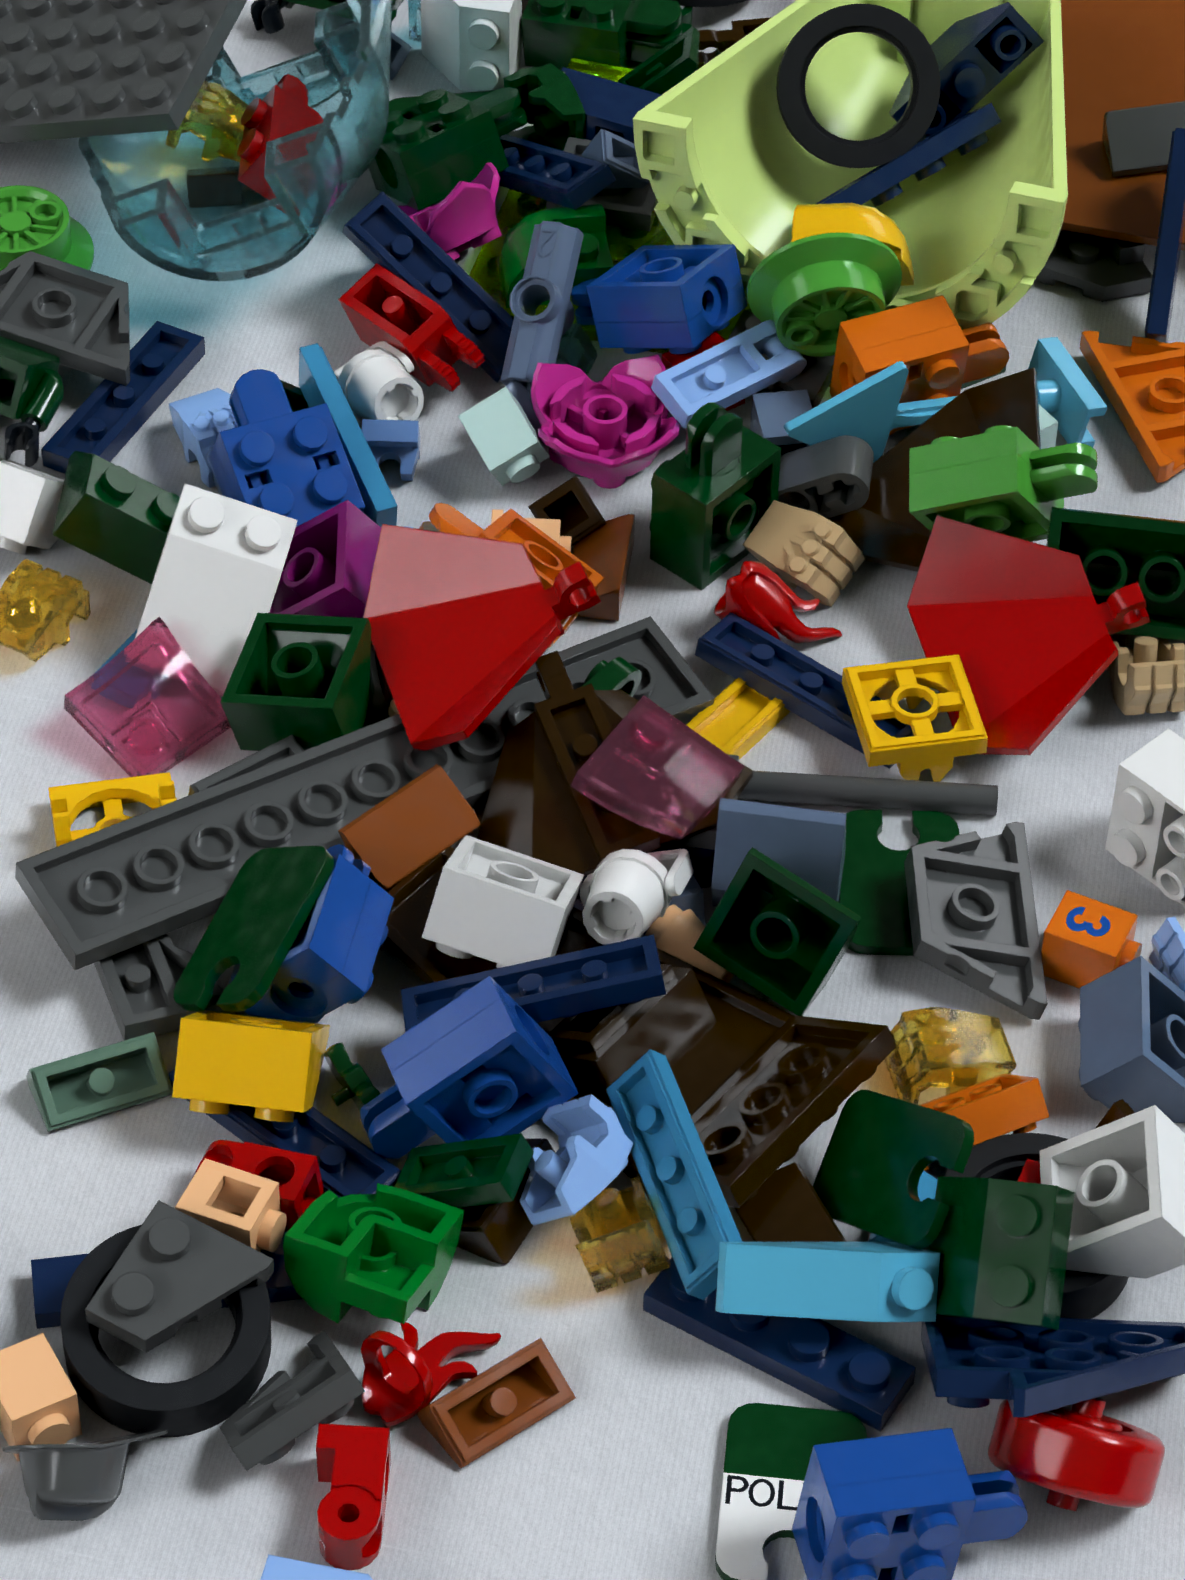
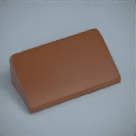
M634 514L623 515L606 521L607 524L575 544L573 555L604 577L596 589L601 603L581 611L578 617L619 621L634 546Z
M436 764L338 830L346 848L353 853L354 859H360L371 867L369 878L386 890L475 830L481 823L475 811L444 769Z
M540 1338L419 1410L417 1416L422 1425L455 1463L462 1468L576 1397L543 1340Z

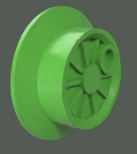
M15 185L0 187V271L6 268L9 262L29 251L87 270L91 269L94 260L92 238L78 221L69 216L67 206L58 196L33 186Z
M854 233L819 234L791 242L767 256L750 276L747 285V299L749 307L756 318L761 322L767 320L775 322L777 336L786 348L807 356H833L836 351L840 322L887 310L886 307L894 299L901 286L902 270L898 257L893 250L874 238Z

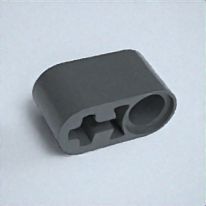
M844 435L781 455L778 501L816 512L825 518L835 517L861 508L869 498L874 460L871 446L861 438Z

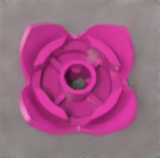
M491 162L486 163L482 171L471 182L459 181L445 199L436 205L433 204L420 211L408 205L398 206L453 260L460 257V252L470 247L477 248L502 236L496 217V196L500 176L496 167Z
M659 355L625 360L613 366L606 376L598 382L592 381L578 367L569 364L538 362L532 380L531 400L533 410L541 425L538 429V438L549 447V458L553 462L565 467L568 471L593 479L596 485L607 489L621 486L625 482L626 477L632 476L648 467L660 449L666 447L679 435L681 426L674 417L668 418V409L651 389L655 375L666 370Z

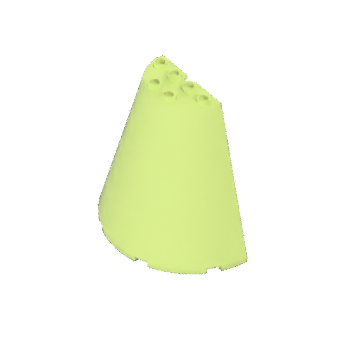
M796 0L642 108L634 116V146L641 177L650 181L658 201L654 211L674 245L735 244L746 301L748 303L747 285L753 271L771 253L791 243L792 222L796 206L816 204L878 167L847 168L827 163L805 150L787 129L777 100V75L782 56L796 33L813 18L830 9L848 4H872L888 8L907 18L922 32L931 45L955 22L1009 2L1041 36L1044 42L967 112L969 113L992 103L1002 122L985 131L989 141L963 156L960 155L956 148L942 157L947 165L943 169L921 181H918L914 174L899 182L903 190L902 193L877 207H874L871 200L862 204L878 209L895 222L905 237L911 256L914 285L900 286L896 296L886 307L887 310L944 295L961 329L993 323L1008 312L1031 288L1056 245L1064 221L1068 198L1061 0ZM864 32L842 34L825 43L811 60L805 79L806 100L816 121L831 134L851 141L872 139L884 134L897 123L889 112L909 71L898 50L883 38Z

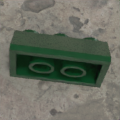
M1052 507L1046 546L1079 555L1097 605L1107 602L1109 596L1116 590L1138 582L1146 601L1147 607L1145 608L1148 612L1150 623L1125 629L1117 633L1185 641V521Z

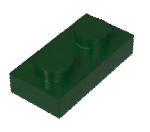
M522 1133L415 1147L411 1149L395 1187L457 1208L511 1202L515 1198L534 1151Z

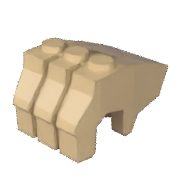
M776 500L771 503L743 543V546L756 559L775 572L789 587L795 589L799 586L815 598H819V603L830 607L833 606L840 596V589L844 590L853 577L852 572H856L865 560L862 551L841 526L816 512Z
M1141 636L1134 639V649H1128L1127 647H1120L1118 642L1114 641L1119 655L1108 666L1113 698L1125 716L1140 715L1145 712L1150 714L1166 713V710L1170 712L1185 711L1184 643L1172 644L1166 638L1156 639Z

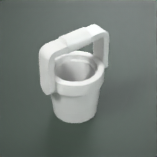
M385 341L373 344L334 371L355 418L361 421L362 419L416 421L423 409L424 395L422 388L409 375V373L415 370L412 361L406 354Z
M621 849L609 853L598 864L594 873L587 875L580 887V899L584 906L582 912L583 924L588 934L603 945L641 937L658 917L664 916L672 897L682 894L694 871L688 851L686 849H675L645 853L641 850Z

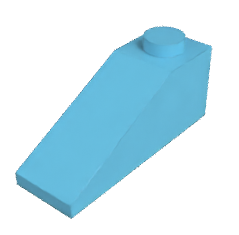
M720 1242L715 1311L730 1314L864 1322H936L940 1253L927 1249H915L898 1242Z

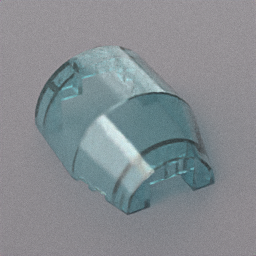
M347 0L346 2L316 12L314 45L317 50L243 77L240 76L224 47H222L178 130L79 137V149L91 169L89 170L90 174L101 191L102 195L100 197L114 229L122 240L138 255L155 266L180 276L206 281H235L252 278L275 270L296 257L309 244L373 162L383 141L389 117L392 0ZM289 74L298 77L306 85V89H308V106L320 114L323 122L266 142L264 178L277 198L268 200L242 183L241 205L190 208L186 181L188 170L239 166L240 157L237 155V150L243 139L244 126L241 125V118L244 111L255 98L258 97L262 100L284 75Z

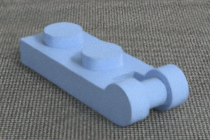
M767 320L655 375L651 389L681 427L685 429L694 413L703 405L717 403L727 408L778 381L786 383L794 379L804 370L807 361L799 352L786 348L780 342L776 333L775 322ZM762 354H766L769 359L765 360Z

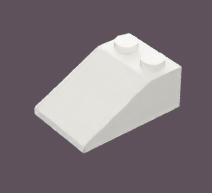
M185 483L172 518L126 665L223 696L257 613L270 612L298 520Z

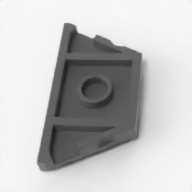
M29 251L9 262L8 266L0 271V336L57 356L61 365L127 386L130 382L128 283Z
M1008 823L1002 834L981 839L977 832L974 831L957 835L948 842L935 840L911 846L904 861L913 956L1024 1016L1040 1020L1048 1002L1024 823Z

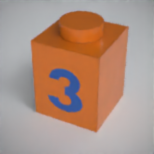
M1067 890L1044 931L1041 950L1044 976L1080 989V987L1139 957L1142 951V944L1134 941L1138 915Z

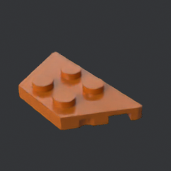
M1083 331L1081 333L1079 349L1156 483L1167 481L1185 469V343H1163L1151 338L1133 336L1131 346L1100 343L1098 341V331Z

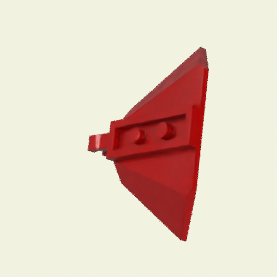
M939 515L936 516L907 603L909 614L926 658L958 654L960 656L988 736L987 751L982 753V755H1031L1119 655L1118 649L1110 635L1150 623V618L1145 608L1147 607L1146 601L1138 582L1116 590L1109 596L1107 602L1097 605L1079 555ZM959 711L947 712L953 728L959 718Z
M382 524L363 618H368L371 624L372 644L406 734L414 749L426 751L469 738L557 637L565 634L560 621L601 603L596 588L591 579L588 578L580 561L559 572L555 577L554 586L546 589L526 549L521 543Z

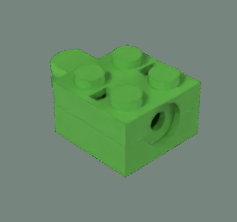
M1007 425L993 426L986 429L982 434L963 438L952 436L939 437L934 439L929 445L910 448L909 513L930 531H932L936 516L939 515L1030 542L1044 540L1048 536L1052 507L1064 508V498L1096 491L1098 487V475L1095 471L1097 467V452L1089 445L1076 442L1040 449L1017 426Z

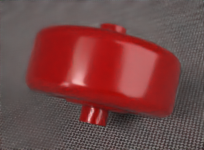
M1099 1397L1028 1417H1013L1008 1400L1004 1399L998 1410L988 1447V1456L992 1464L1002 1471L1008 1470L1016 1478L1049 1489L1046 1502L1053 1506L1077 1511L1080 1499L1117 1507L1141 1508L1148 1505L1153 1498L1165 1454V1447L1162 1441L1152 1433L1103 1415L1106 1400Z

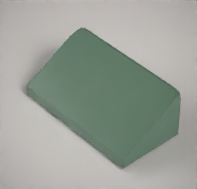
M154 1032L31 1068L26 1075L29 1088L48 1132L164 1098L173 1093Z

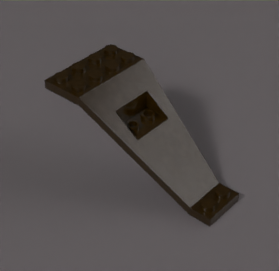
M448 847L395 885L385 890L394 897V901L386 924L389 929L388 935L383 944L425 984L497 969V963L474 955L469 959H460L446 955L436 948V942L422 938L442 869L455 851L452 847ZM573 907L555 956L603 946V944L598 943L588 934L583 924V911ZM658 948L666 995L644 999L637 1003H625L583 1012L573 1017H560L537 1022L553 1039L579 1093L568 1101L579 1100L581 1097L592 1094L604 1105L613 1109L606 1089L649 1049L666 1055L727 1205L740 1208L744 1203L756 1196L759 1187L784 1162L796 1155L799 1146L823 1122L836 1114L838 1106L862 1082L871 1078L876 1072L877 1066L897 1047L887 1025L792 1015ZM630 1152L627 1158L628 1164L623 1172L647 1193Z

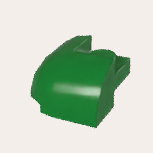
M581 205L575 210L568 207L546 208L525 216L507 232L499 260V277L506 309H511L510 294L513 287L523 279L534 225L541 224L542 221L561 222L564 225L578 228L584 234L573 287L589 279L600 277L614 266L606 236V214L603 205ZM550 300L542 302L539 306H548Z
M377 1183L376 1194H350L338 1198L336 1194L328 1190L310 1204L285 1234L283 1244L285 1270L296 1292L314 1311L337 1324L352 1306L368 1311L378 1318L391 1319L404 1324L417 1307L429 1310L448 1274L458 1245L464 1210L402 1188Z

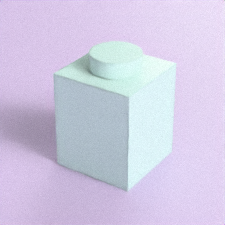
M506 386L458 415L489 471L502 486L510 481L518 483L528 479L540 469V463L550 457L519 402Z

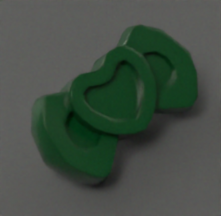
M343 1042L330 1046L324 1052L331 1071L343 1087L331 1095L337 1107L352 1099L360 1110L362 1106L381 1094L373 1086L363 1068L357 1062L352 1064Z

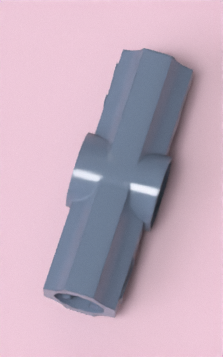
M542 221L541 224L534 225L523 279L513 287L510 294V308L515 316L500 379L505 386L515 380L531 393L532 380L537 363L556 364L561 337L571 328L574 321V307L570 301V296L584 234L578 228L552 221ZM550 300L548 307L542 313L535 315L537 307L542 302Z

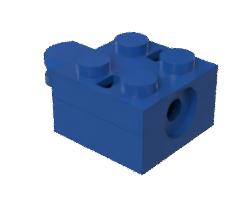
M735 244L642 245L600 277L575 285L571 292L572 303L579 306L575 310L577 324L595 325L600 348H623V352L626 354H638L652 348H669L672 354L693 352L702 346L703 340L712 333L726 328L729 325V320L748 306Z
M264 369L251 370L243 374L235 383L229 398V405L238 427L219 432L208 456L222 495L298 520L296 527L346 500H349L363 512L366 506L327 403L293 412L282 382L277 374Z
M337 844L327 849L334 858V867L331 875L269 989L260 1001L251 1008L244 1010L248 1015L318 1023L325 1014L346 1003H356L370 989L374 980L372 969L379 947L388 935L389 929L386 924L394 897L369 878L371 867L360 859H354L353 853L344 845ZM240 964L234 965L228 985L237 975Z
M488 976L381 1049L396 1084L362 1106L360 1109V1120L375 1153L383 1158L398 1159L435 1134L445 1143L519 1134L540 1120L548 1107L563 1104L579 1093L553 1039L491 976Z
M952 1428L813 1445L792 1531L807 1580H952L963 1544L1013 1537L1028 1521V1513L1024 1501L1019 1496V1487L1013 1474L1008 1470L968 1475Z

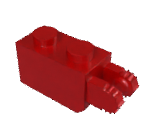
M287 74L281 78L278 84L262 100L258 97L255 98L244 111L241 118V125L244 126L243 139L238 147L237 155L240 157L238 181L290 213L321 179L326 123L316 110L308 106L309 93L305 87L306 85L298 77Z
M378 263L338 299L361 341L369 346L385 341L406 354L415 367V370L409 374L428 387L436 382L441 387L449 390V392H453L461 384L457 372L451 367L458 359L476 369L485 361V355L478 346L457 331L451 317L438 303Z

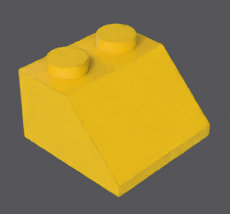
M206 1010L182 1017L180 1020L172 1097L190 1099L189 1110L194 1112L229 1114V1105L233 1104L255 1107L254 1118L294 1122L295 1112L304 1113L313 1107L324 1060V1052L326 1051L330 1025Z

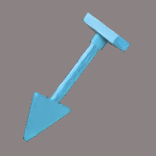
M1058 337L1038 339L1028 369L1035 367L1037 372L1038 404L1058 421V431L1067 444L1076 442L1093 448L1095 440L1087 430V425L1090 417L1104 416L1107 405ZM898 361L792 419L784 425V429L789 437L810 446L844 435L861 438L871 446L874 453V463L883 456L889 433L892 429L922 425L957 396L899 403L909 370L903 361Z

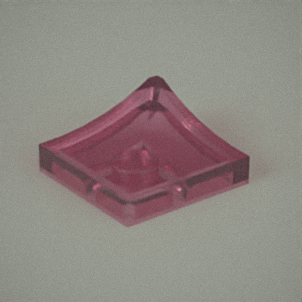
M160 617L152 621L142 633L105 666L65 694L64 709L130 777L165 773L231 728L220 703L221 697L196 669Z
M643 696L578 770L571 787L604 808L631 822L668 836L683 839L709 814L720 801V798H723L739 779L744 766L646 696Z

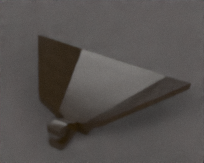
M1035 367L964 390L873 463L867 502L857 510L827 518L845 530L862 551L865 561L916 572L919 570L931 531L909 513L910 448L929 445L934 439L939 437L952 436L963 438L982 434L986 429L993 426L1007 425L1017 426L1041 449L1037 372Z
M554 651L540 656L535 662L538 670L536 673L537 680L546 700L534 704L535 711L507 731L477 839L587 876L594 873L598 864L609 853L621 849H635L649 853L716 828L720 798L737 800L753 777V770L622 690H594L592 683L574 689L558 651Z

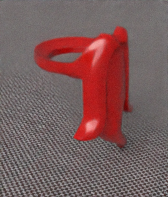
M744 561L742 563L740 574L727 579L726 592L719 599L714 609V614L721 620L730 612L734 613L779 640L780 638L774 628L795 643H810L842 636L840 630L833 627L810 628L805 626L797 618L793 610L798 612L813 611L820 602L819 598L811 600L799 598L776 573L760 562Z
M406 1322L404 1324L401 1323L404 1339L390 1332L380 1330L368 1335L361 1346L365 1366L362 1387L365 1390L362 1393L364 1411L371 1415H379L387 1427L396 1426L418 1414L419 1410L429 1405L451 1382L459 1379H472L477 1376V1370L474 1366L465 1361L447 1364L452 1358L459 1354L492 1348L500 1341V1333L445 1332L434 1337L419 1350H417L419 1345L417 1329ZM387 1345L394 1348L384 1358L381 1346Z

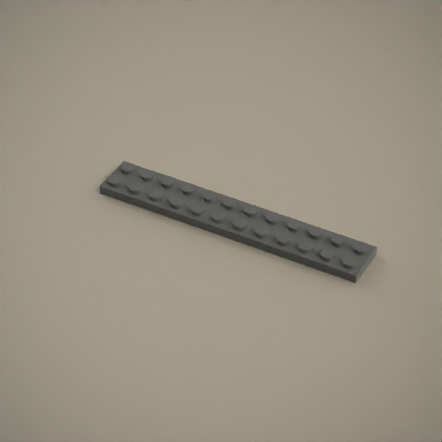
M651 616L558 652L574 689L584 685L588 674L600 661L605 660L609 663L614 658L622 657L642 673L640 684L633 697L680 726L690 722L699 712L714 703L715 698ZM534 663L467 739L426 751L414 749L410 744L400 715L397 714L16 863L15 879L73 969L77 970L216 914L243 864L261 849L322 846L327 850L337 844L345 846L338 830L436 764L444 769L472 809L483 806L488 801L507 731L535 711L534 704L546 700L537 680L536 673L538 670Z

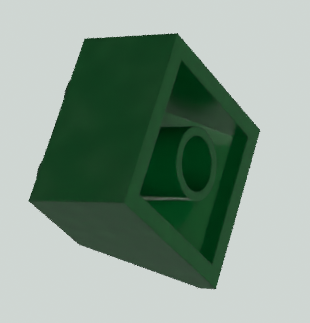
M74 451L68 461L53 536L152 584L180 497L95 454Z
M257 613L220 701L240 750L260 751L292 734L302 748L307 750L363 728L369 713L371 624L368 618Z
M752 847L693 948L795 1015L802 1016L826 986L853 941L861 917Z
M938 1176L935 1200L949 1205L950 1208L938 1237L929 1247V1250L940 1253L936 1315L1059 1330L1075 1192L1059 1186L993 1178Z

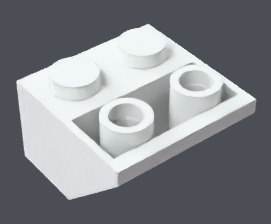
M1168 728L1119 764L1105 849L1113 854L1120 863L1131 867L1157 886L1168 898L1179 902L1185 907V739Z

